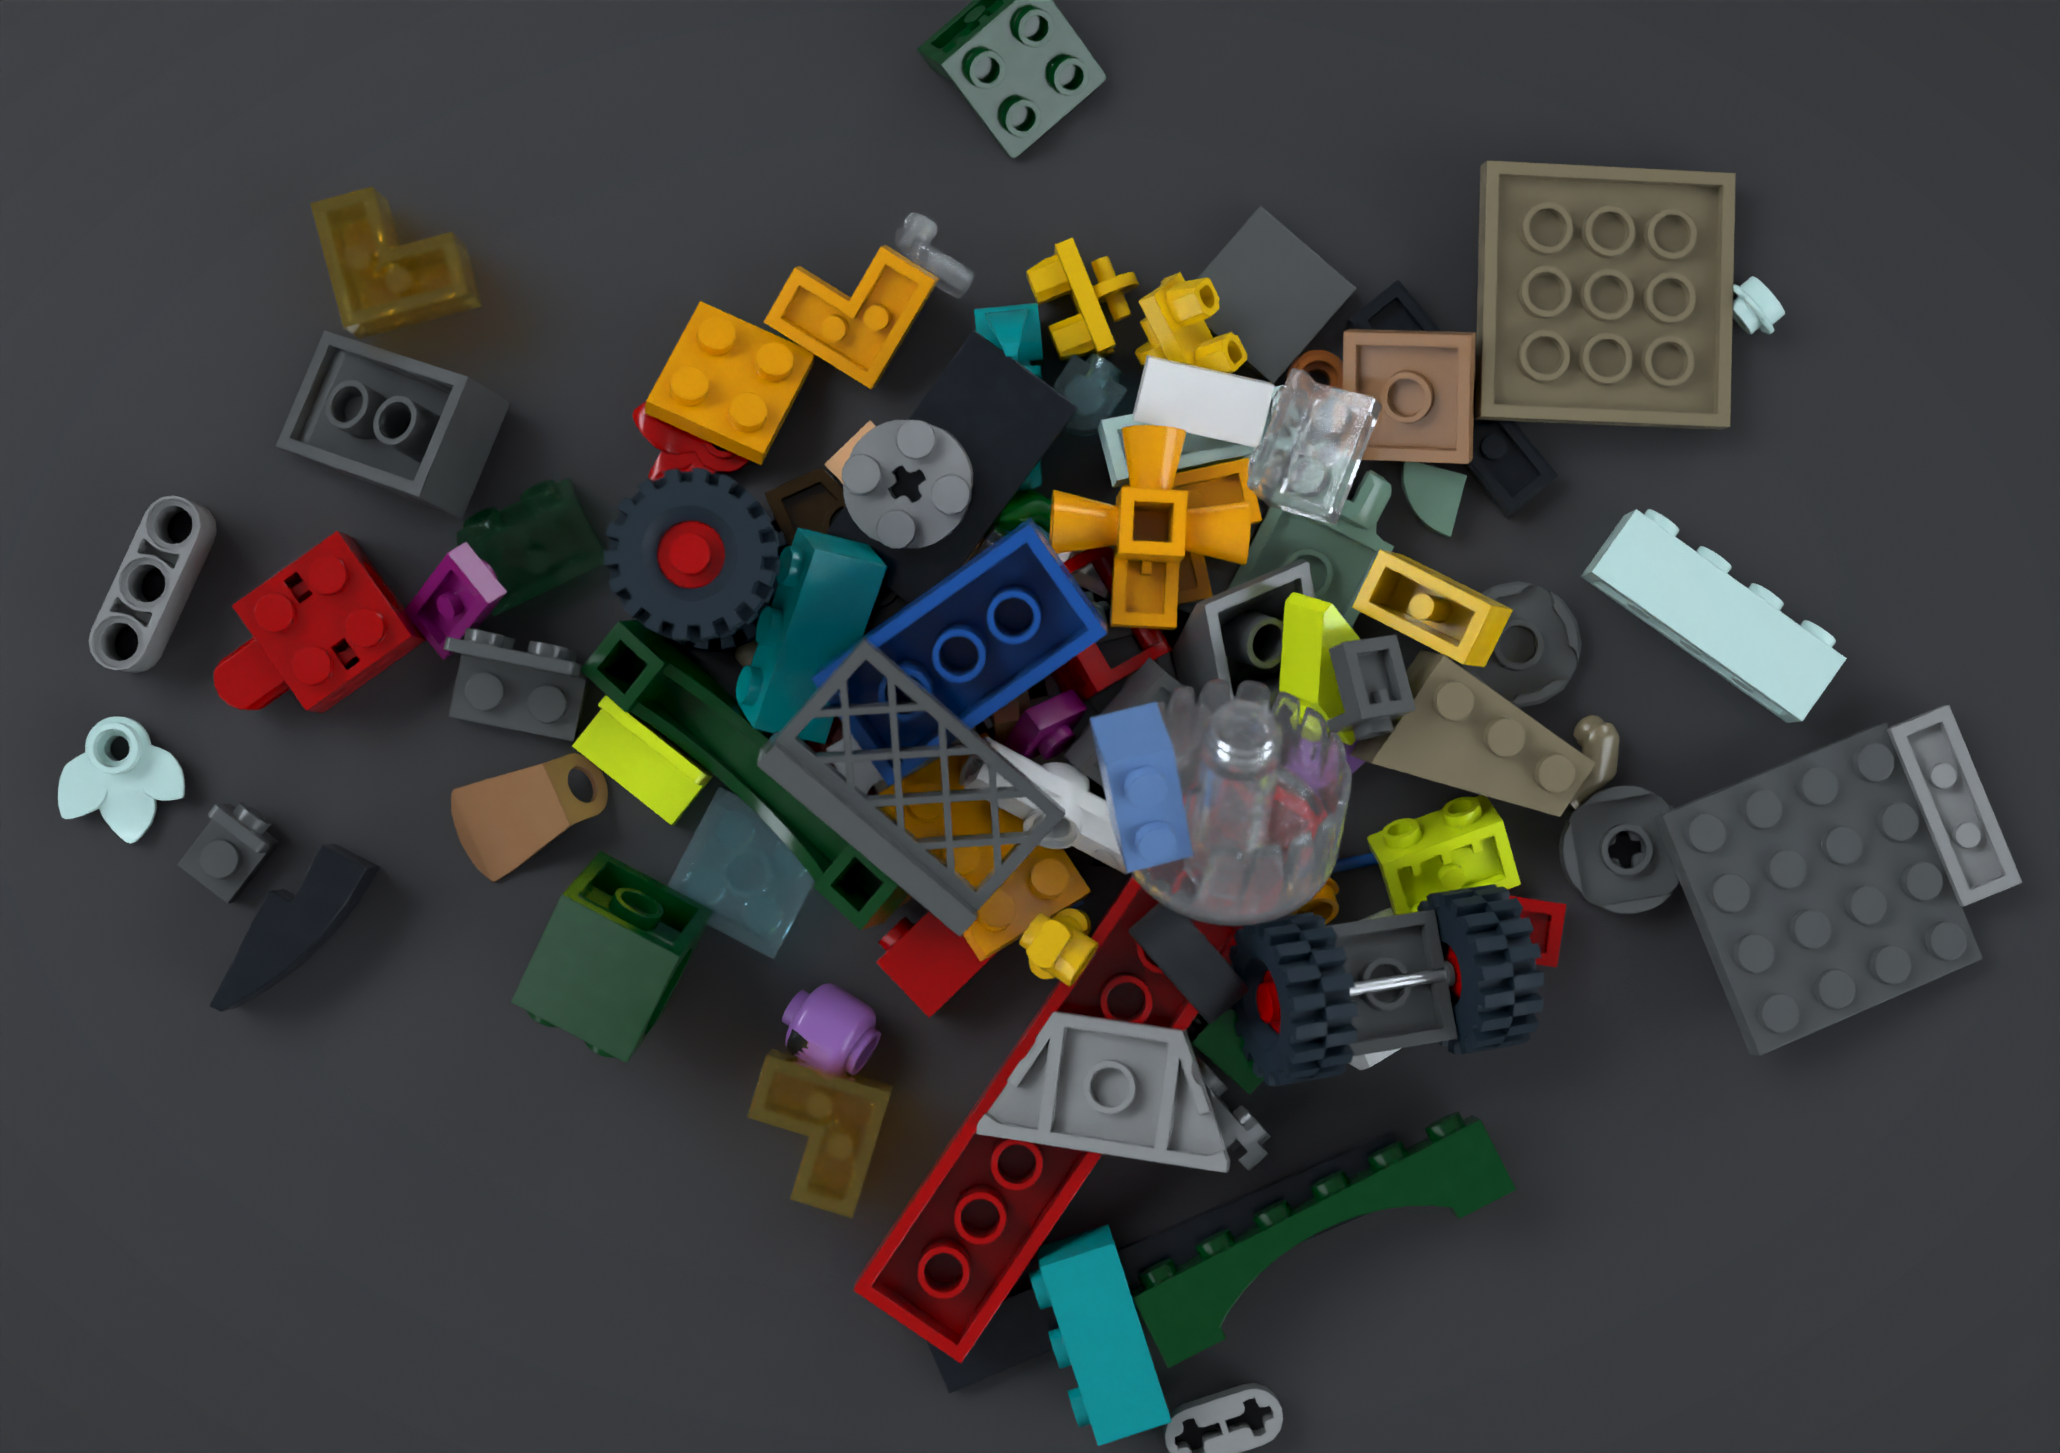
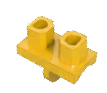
M1073 237L1055 244L1054 255L1028 269L1026 277L1038 306L1070 294L1076 308L1077 315L1048 326L1051 340L1060 361L1082 357L1090 353H1094L1096 360L1114 354L1113 347L1116 346L1100 304L1107 303L1114 322L1131 316L1132 314L1124 294L1138 287L1139 282L1134 272H1127L1116 276L1109 257L1104 256L1091 262L1098 280V284L1092 286Z
M1181 272L1164 278L1158 288L1138 301L1146 318L1140 321V324L1149 340L1135 351L1141 365H1145L1146 357L1150 355L1232 374L1247 360V353L1238 335L1228 332L1213 338L1204 320L1220 309V298L1210 278L1185 281Z

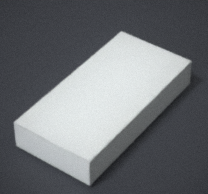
M1147 355L1132 418L1137 422L1180 428L1187 433L1259 448L1274 385L1271 382Z

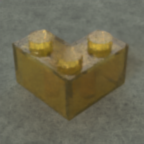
M373 186L310 203L343 327L359 339L482 306L466 245L453 232L400 246L389 201Z
M772 1049L766 1055L747 1118L809 1136L790 1197L791 1200L853 1218L894 1086L856 1074L852 1076L848 1072H830L808 1064L791 1054Z

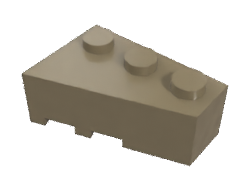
M1420 650L1406 671L1416 710L1392 720L1393 732L1370 739L1359 740L1350 754L1352 757L1371 764L1558 817L1562 815L1596 764L1448 657L1425 650Z

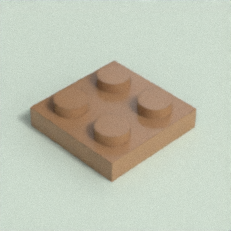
M1348 329L1344 331L1342 457L1352 460L1469 464L1473 460L1476 332Z

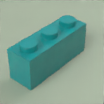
M798 527L792 546H786L779 557L781 563L779 576L776 575L778 587L771 607L766 606L762 610L757 622L756 640L758 645L751 666L746 665L742 669L736 686L738 705L753 729L771 733L780 732L818 689L811 679L817 668L863 637L887 569L886 564L870 545ZM834 717L813 718L797 736L800 739L825 744Z
M1109 1224L1040 1246L1036 1252L1040 1269L1029 1272V1276L1040 1310L1052 1306L1059 1325L1058 1329L1048 1331L1058 1366L1062 1369L1072 1365L1078 1387L1067 1390L1078 1427L1081 1428L1091 1424L1097 1445L1100 1446L1172 1422Z

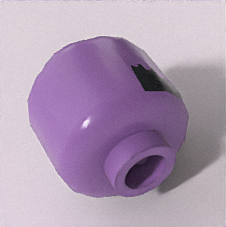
M834 983L823 984L810 994L805 990L799 991L787 1006L782 1017V1022L789 1026L785 1039L787 1050L794 1057L830 1079L837 1078L846 1072L852 1076L857 1074L873 1054L880 1040L881 1033L875 1029L877 1018L874 1010Z

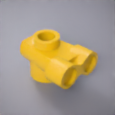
M1068 908L1061 910L1054 918H1049L1040 912L1024 932L1019 945L1026 949L1030 969L1037 977L1041 979L1057 978L1070 987L1079 978L1092 959L1099 943L1089 937L1091 921L1088 915L1082 910Z

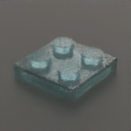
M719 786L667 886L714 910L707 925L774 959L815 881L785 843L735 793Z

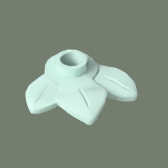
M119 716L103 719L89 732L85 743V753L68 762L63 768L58 787V806L61 816L64 819H73L99 809L102 817L120 838L127 843H135L152 825L157 811V800L170 801L184 797L185 778L183 770L172 753L151 745L147 731L137 721ZM119 736L124 737L130 747L128 755L123 760H117L111 753V744Z

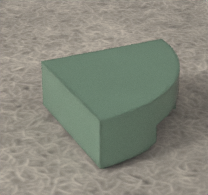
M1403 462L1401 486L1411 510L1427 529L1442 537H1451L1467 475L1419 462Z

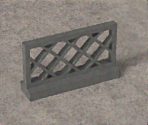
M866 637L858 643L780 732L776 731L759 751L757 761L759 768L959 937L978 918L977 911L1066 815V811L1061 805ZM865 659L887 677L889 702L849 704L847 680ZM895 685L912 700L896 701ZM840 688L841 705L824 706ZM926 711L938 721L939 745L899 747L897 712ZM890 713L892 748L852 750L850 715ZM842 716L844 751L817 753L797 735L813 718ZM946 729L962 743L947 744ZM976 754L988 764L990 788L950 790L947 756ZM940 756L942 791L902 793L900 759ZM893 759L895 794L866 795L855 786L853 762ZM845 762L846 777L829 763ZM996 772L1012 786L997 787ZM1026 797L1044 812L1028 831L1000 833L998 799ZM990 800L992 833L952 836L950 802ZM943 803L945 836L915 837L905 828L903 805ZM880 806H896L897 820ZM1015 844L1001 860L1000 845ZM993 845L994 868L975 888L955 871L953 848ZM946 848L947 863L931 849Z

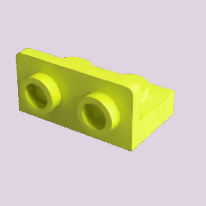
M1484 795L1456 798L1445 804L1438 811L1416 819L1404 818L1393 821L1386 825L1382 831L1367 837L1370 850L1379 864L1394 916L1418 912L1417 907L1420 902L1427 901L1426 896L1432 893L1496 884V887L1503 886L1506 889L1521 885L1504 822L1487 796Z

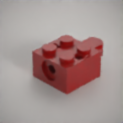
M336 531L232 605L253 635V638L218 663L214 670V686L221 699L228 705L240 710H261L291 689L306 711L324 713L426 641V638L405 614L404 607L355 538ZM355 660H360L351 668L347 669V666L353 663Z

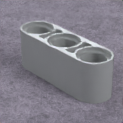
M173 495L161 497L150 505L141 520L92 626L88 641L90 652L96 662L108 669L130 673L144 672L156 665L166 648L214 544L217 527L215 518L210 510L199 503ZM187 511L192 518L193 526L191 533L187 539L175 544L168 532L170 520L177 513ZM158 568L165 577V589L158 599L149 602L142 593V582L148 572ZM131 626L138 635L139 643L133 656L123 660L116 652L115 641L121 630Z

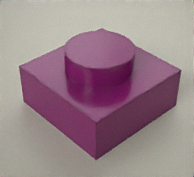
M1072 688L1025 710L1003 745L1028 759H1032L1040 754L1044 759H1050L1064 751L1074 741L1076 736L1073 733V729L1088 708Z

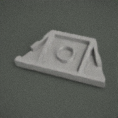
M1060 1011L1053 1012L1037 1035L1036 1042L1026 1057L1020 1060L1008 1078V1083L988 1113L984 1114L977 1124L976 1134L1224 1173L1229 1171L1230 1159L1187 1030Z

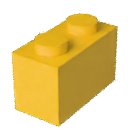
M1381 549L1352 608L1463 665L1479 667L1486 666L1513 609L1403 554Z

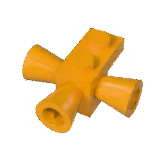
M1158 425L1127 426L1122 428V436L1130 487H1122L1116 497V506L1053 489L1049 544L1056 554L1113 546L1110 627L1175 630L1177 627L1179 565L1185 557V550L1245 566L1250 544V502L1243 501L1187 509L1188 491L1172 490L1186 431L1180 428Z

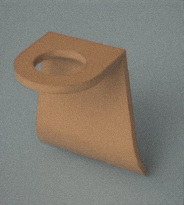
M571 753L545 763L453 789L451 793V814L459 841L476 869L488 880L497 882L527 862L573 824L601 813L608 801V788L599 767L584 755ZM571 769H578L589 778L593 788V796L589 803L578 800L572 794L568 785V774Z

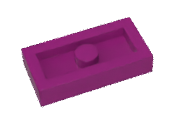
M465 542L446 554L405 608L404 612L439 656L445 660L454 654V652L444 650L446 637L464 640L466 628L477 630L507 591L499 583L492 567L486 561L480 559L468 543Z

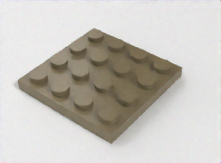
M1489 160L1480 165L1475 420L1713 430L1729 428L1731 414L1736 173Z

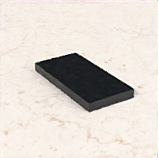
M973 330L908 419L922 420L948 431L957 439L967 453L973 469L972 499L968 505L963 522L952 534L933 545L922 548H890L866 535L854 522L847 506H845L825 534L870 545L887 566L882 584L909 604L964 565L1079 407L1010 356L1006 357L1004 351ZM904 466L898 468L894 472L897 483L891 487L894 496L898 498L906 495L912 502L918 501L922 497L918 486L926 480L924 474L920 470L909 473L905 470Z

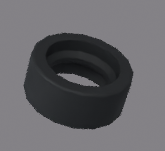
M1165 897L1129 929V933L1209 1024L1215 1022L1249 991L1247 985L1170 898Z

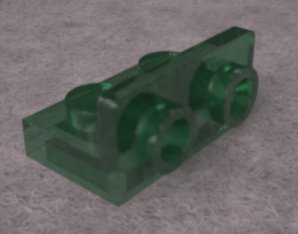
M570 478L558 483L552 479L539 482L522 493L520 496L521 501L500 511L496 507H490L475 513L463 523V529L456 533L457 546L467 542L477 556L492 567L499 583L507 591L491 611L494 617L604 564V551L606 550L579 502L576 488Z

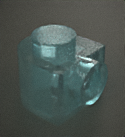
M1091 353L1086 362L1074 354L1053 386L1056 391L1079 407L1063 429L1075 436H1089L1097 433L1101 420L1112 418L1127 393V389L1118 383L1123 373L1116 366L1097 354Z

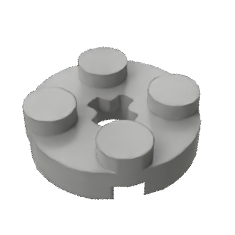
M922 420L888 421L871 429L854 446L849 459L845 462L842 469L843 496L852 519L870 538L890 548L927 547L948 537L963 522L968 505L972 499L973 469L964 448L948 431ZM902 466L909 473L920 470L925 476L926 480L918 486L922 497L916 502H912L906 495L896 498L891 490V487L897 483L894 472Z

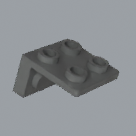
M466 628L464 640L446 637L444 650L461 654L449 717L573 742L578 739L590 681L580 671L583 665L576 663L578 651L536 641H530L528 653L513 650L514 638Z

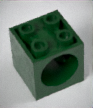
M600 851L562 893L511 1002L527 1010L528 1015L536 1022L548 1027H559L582 1039L586 1046L596 1054L608 1058H617L628 1063L663 1015L714 910Z

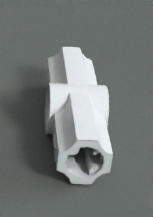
M987 736L983 738L1065 809L1066 815L1038 844L1039 846L1050 849H1064L1073 846L1126 875L1128 874L1111 826L1107 802L1089 792L1090 780L1075 766L1067 763L1052 762L1041 766ZM970 754L962 766L959 784L964 786V789L990 788L988 764L976 754ZM996 772L997 787L1012 786ZM1026 797L998 799V807L1024 820L1023 831H1028L1044 814Z

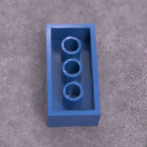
M1030 518L817 668L811 679L819 688L858 643L866 637L972 729L1107 634V624L1032 518ZM865 659L847 680L849 704L889 702L887 677ZM895 685L896 701L912 700ZM840 688L828 701L830 705H841ZM926 711L897 712L899 747L939 745L938 721ZM890 713L850 715L851 735L862 750L892 748ZM946 729L947 744H951L958 738ZM931 757L900 759L901 778ZM893 759L871 761L888 786L894 784Z

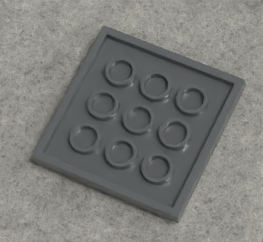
M1887 722L1863 729L1654 817L1751 1056H1761L1983 959L1887 731L1889 728Z

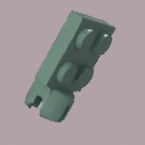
M1332 455L1323 461L1310 488L1302 495L1292 494L1279 488L1249 546L1246 565H1239L1227 590L1303 559L1309 561L1315 598L1332 603L1352 628L1360 613L1352 608L1379 550L1392 552L1395 547L1383 541L1376 534L1377 522L1391 497V484L1372 470L1367 471L1351 501L1342 496L1358 467V463L1342 456Z

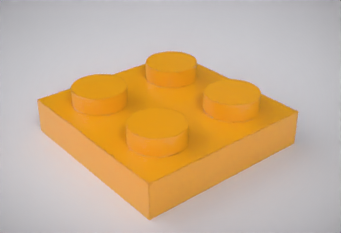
M700 301L646 400L645 413L762 465L813 367L815 354L800 345Z

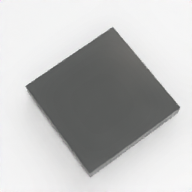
M1262 206L1254 212L1197 278H1210L1220 298V309L1211 317L1204 319L1212 336L1217 337L1228 332L1238 335L1247 353V360L1244 363L1264 381L1271 382L1273 385L1357 289Z

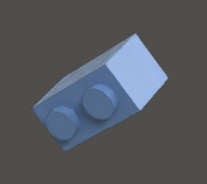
M1153 702L1090 718L1110 822L1127 873L1192 857L1193 851L1174 748L1157 703Z

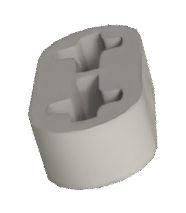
M1248 1383L1176 1407L1170 1413L1172 1422L1165 1424L1163 1430L1165 1444L1170 1453H1241L1272 1441L1281 1430L1283 1412L1273 1391L1261 1384ZM1255 1398L1259 1407H1271V1412L1262 1416L1264 1427L1258 1430H1252L1247 1421L1230 1426L1226 1424L1225 1420L1240 1416L1245 1412L1243 1402L1248 1399ZM1194 1418L1198 1427L1219 1423L1220 1429L1208 1432L1202 1436L1203 1447L1191 1450L1187 1441L1176 1442L1175 1440L1176 1436L1183 1433L1184 1427L1182 1422L1187 1419Z

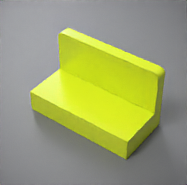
M605 695L598 704L602 709L572 747L670 825H675L713 775L651 725L631 712H624L612 699Z

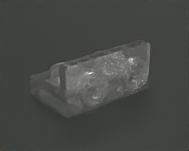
M1292 368L1285 385L1278 389L1273 398L1271 406L1272 419L1263 442L1255 448L1250 457L1247 487L1269 507L1337 525L1382 406L1374 397L1316 383L1306 371Z

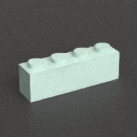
M1636 509L1625 514L1581 577L1786 723L1803 721L1847 659L1832 648L1836 643L1835 638L1823 628L1808 620H1803L1801 625L1786 616L1780 611L1784 605L1782 600L1766 588L1756 583H1751L1749 588L1731 577L1728 572L1732 566L1714 551L1703 546H1699L1697 551L1690 548L1676 538L1680 531L1679 528L1660 513L1648 509L1643 514Z

